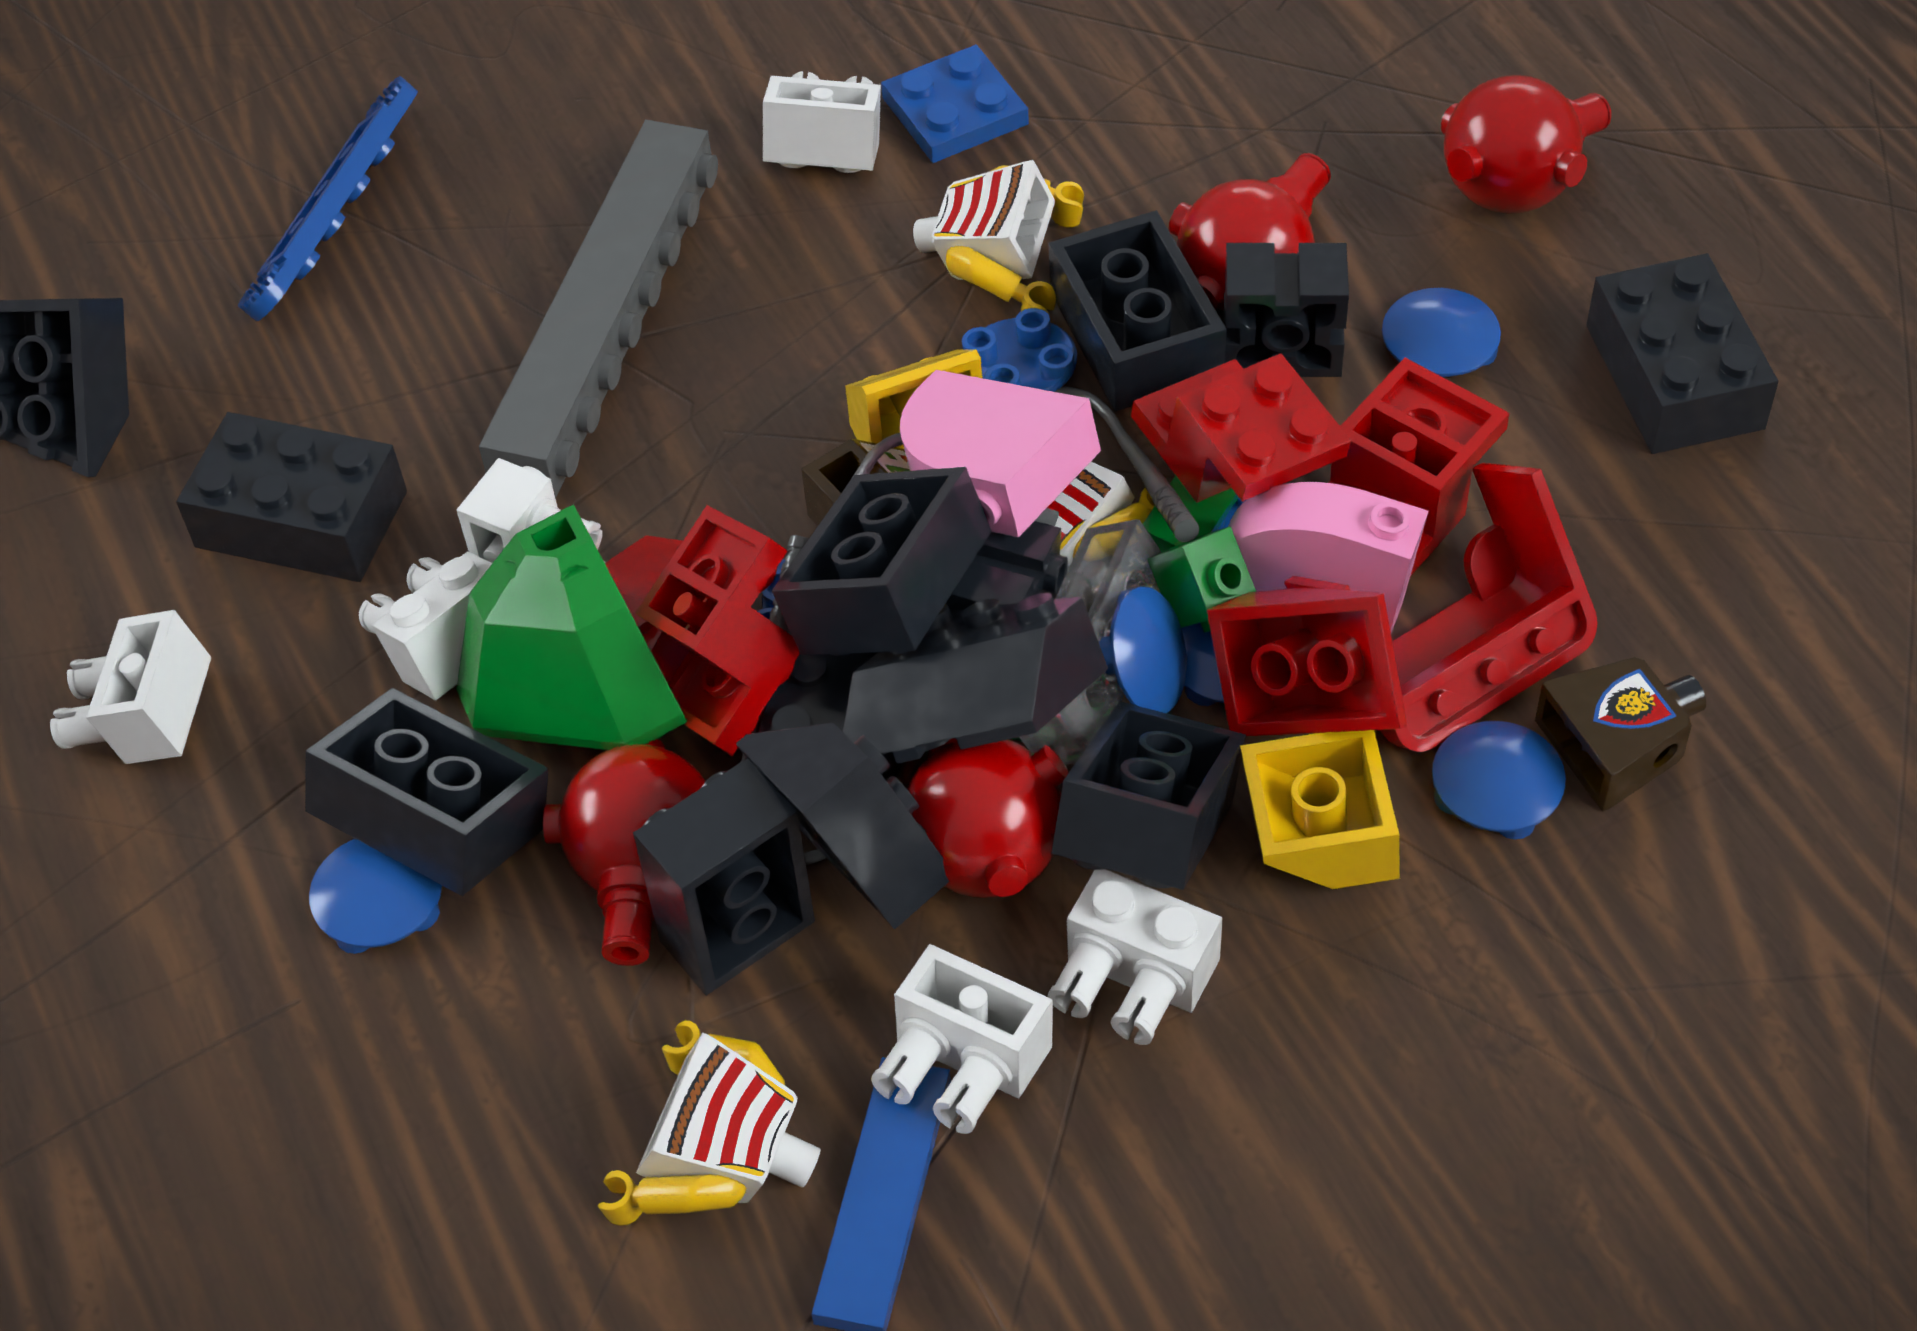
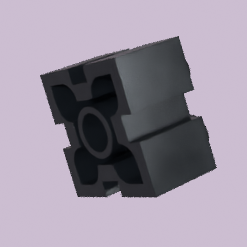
M1226 243L1223 324L1226 328L1225 363L1236 359L1244 369L1282 353L1300 377H1342L1345 346L1344 329H1346L1349 303L1347 243H1298L1297 253H1275L1274 243Z
M1034 521L1019 538L991 531L945 604L948 605L950 610L965 609L972 604L986 599H998L1001 605L1013 604L1041 593H1050L1053 599H1058V592L1063 585L1068 567V558L1060 555L1061 528Z

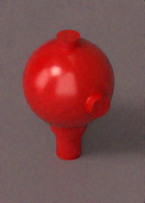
M1505 75L1490 79L1472 89L1459 103L1452 104L1442 117L1441 131L1445 135L1444 156L1448 172L1458 189L1469 200L1482 208L1506 214L1524 213L1538 209L1554 200L1567 186L1574 187L1582 180L1587 169V158L1582 154L1583 142L1585 137L1603 131L1609 126L1612 116L1610 105L1598 93H1590L1570 100L1551 84L1531 76Z
M1311 153L1301 154L1283 175L1272 177L1266 182L1255 179L1228 181L1204 193L1193 205L1182 202L1176 207L1169 222V232L1178 237L1177 246L1215 310L1224 311L1226 243H1274L1275 253H1297L1298 243H1315L1312 226L1309 221L1312 214L1313 200L1331 179L1330 169L1320 157Z
M952 738L945 744L929 750L927 759L915 772L907 790L920 806L911 815L924 828L928 838L943 857L944 870L949 880L944 888L970 897L1012 896L1020 892L1048 866L1055 855L1051 852L1061 798L1058 786L1063 783V780L1069 773L1060 757L1049 746L1044 745L1033 753L1024 746L1007 739L961 750L956 739Z
M658 739L646 744L616 747L591 759L580 769L568 785L562 803L546 804L543 815V832L546 844H562L566 858L574 871L585 883L598 891L597 903L603 909L602 912L605 917L601 953L607 961L622 966H634L647 961L650 951L652 922L654 921L633 832L641 828L654 813L664 808H672L698 791L705 783V779L691 763L678 754L665 749V745Z

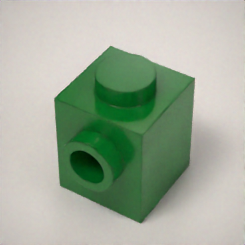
M1231 526L1196 537L1192 541L1181 543L1147 558L1159 591L1174 609L1181 628L1200 623L1203 632H1209L1211 630L1207 609L1248 592H1256Z

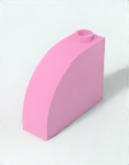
M935 370L914 391L907 401L900 419V434L910 471L966 467L992 532L1018 538L1101 451L1089 398Z
M1297 482L1274 486L1264 493L1247 499L1236 510L1228 527L1231 526L1256 591L1286 589L1284 581L1292 576H1299L1349 585L1351 591L1384 593L1389 626L1392 633L1404 600L1429 511L1350 486L1323 482Z

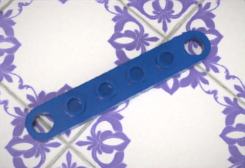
M401 76L395 78L382 91L385 95L384 98L379 95L376 98L377 101L372 103L365 116L367 118L357 125L257 273L256 281L258 284L256 285L252 282L251 288L246 290L243 294L244 296L240 299L238 307L256 322L273 309L295 278L301 280L314 267L320 258V254L314 250L320 240L327 241L339 229L346 218L340 212L345 202L351 204L360 196L371 180L365 174L369 166H377L393 148L395 142L389 136L418 92Z

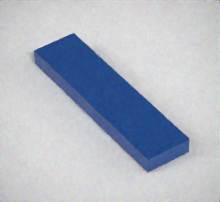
M881 1058L879 1068L886 1058ZM932 1066L908 1104L895 1103V1096L900 1090L898 1086L889 1099L885 1098L873 1087L812 1310L814 1325L844 1331H887L940 1126V1121L934 1114L933 1106L951 1083L950 1069Z

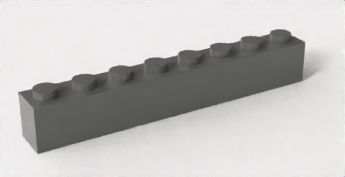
M645 119L479 445L485 472L491 468L498 458L520 467H533L551 479L555 499L565 478L574 475L579 462L580 447L587 433H593L598 426L601 404L608 390L616 388L621 375V362L628 348H634L637 345L641 334L642 319L648 307L655 306L659 299L661 280L668 266L676 264L680 253L681 238L687 226H694L697 220L700 199L705 189L712 188L718 172V159L716 155L711 154L708 130Z

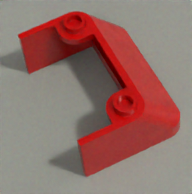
M1480 463L1472 468L1493 525L1475 535L1469 542L1464 554V570L1472 592L1392 641L1407 726L1401 729L1379 731L1395 746L1416 752L1433 749L1444 742L1455 731L1474 723L1585 652L1592 644L1597 631L1596 611L1541 468ZM1292 576L1284 581L1286 589L1304 587L1351 591L1349 585L1299 576Z

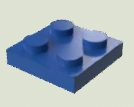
M977 44L881 82L884 101L932 163L1029 124L1028 107Z

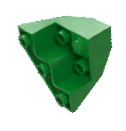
M574 504L516 533L469 594L456 690L473 729L487 737L610 750L624 745L646 744L687 723L685 715Z

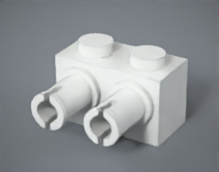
M803 71L794 74L792 77L771 76L763 99V161L777 162L788 168H801L806 165L833 167L837 171L844 173H854L860 170L873 171L879 146L881 85L873 84L871 80L863 76L861 83H857V76H853L845 82L820 80L818 76L811 72H808L806 79L803 78Z
M500 458L495 461L457 508L468 551L491 563L495 561L516 533L561 511L557 507L550 478H547L542 472L533 467H520ZM582 519L598 550L602 539L601 525L594 521Z
M469 551L461 557L448 561L444 565L429 557L419 559L421 566L429 569V571L418 567L414 563L412 564L407 573V585L413 594L403 596L396 602L384 594H374L371 596L372 600L382 607L379 608L365 600L359 610L360 624L365 630L377 635L402 681L434 700L439 699L457 684L469 594L492 565L491 562Z
M175 610L119 619L107 656L86 660L76 659L70 663L72 669L67 671V681L72 694L81 700L93 698L90 705L58 708L53 712V715L56 717L50 721L53 740L62 749L106 741L125 764L182 756L212 657Z
M1106 869L1094 870L1067 918L1068 962L1056 984L1051 987L1048 997L1053 999V1005L1063 1013H1066L1071 1001L1074 1000L1076 1004L1071 1011V1016L1084 1018L1090 1012L1091 1004L1106 977L1131 987L1118 1012L1114 1014L1111 1025L1116 1033L1126 1040L1129 1039L1136 1026L1139 1031L1134 1038V1043L1139 1045L1150 1044L1155 1035L1154 1032L1169 1004L1190 1013L1195 1008L1220 960L1222 917Z
M929 944L894 994L897 1043L880 1068L875 1070L871 1081L876 1090L887 1099L891 1097L893 1091L898 1086L900 1090L895 1096V1103L908 1104L935 1061L958 1070L941 1098L935 1102L933 1111L938 1120L948 1128L952 1127L954 1121L960 1115L962 1119L956 1127V1132L962 1134L971 1133L976 1126V1121L997 1089L1019 1099L1051 1050L1053 999Z

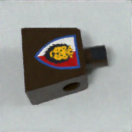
M1633 657L1543 682L1535 722L1603 812L1612 808L1680 761L1684 756L1692 727L1689 717L1705 710L1706 697L1701 685L1693 676L1685 675L1663 685L1645 660Z

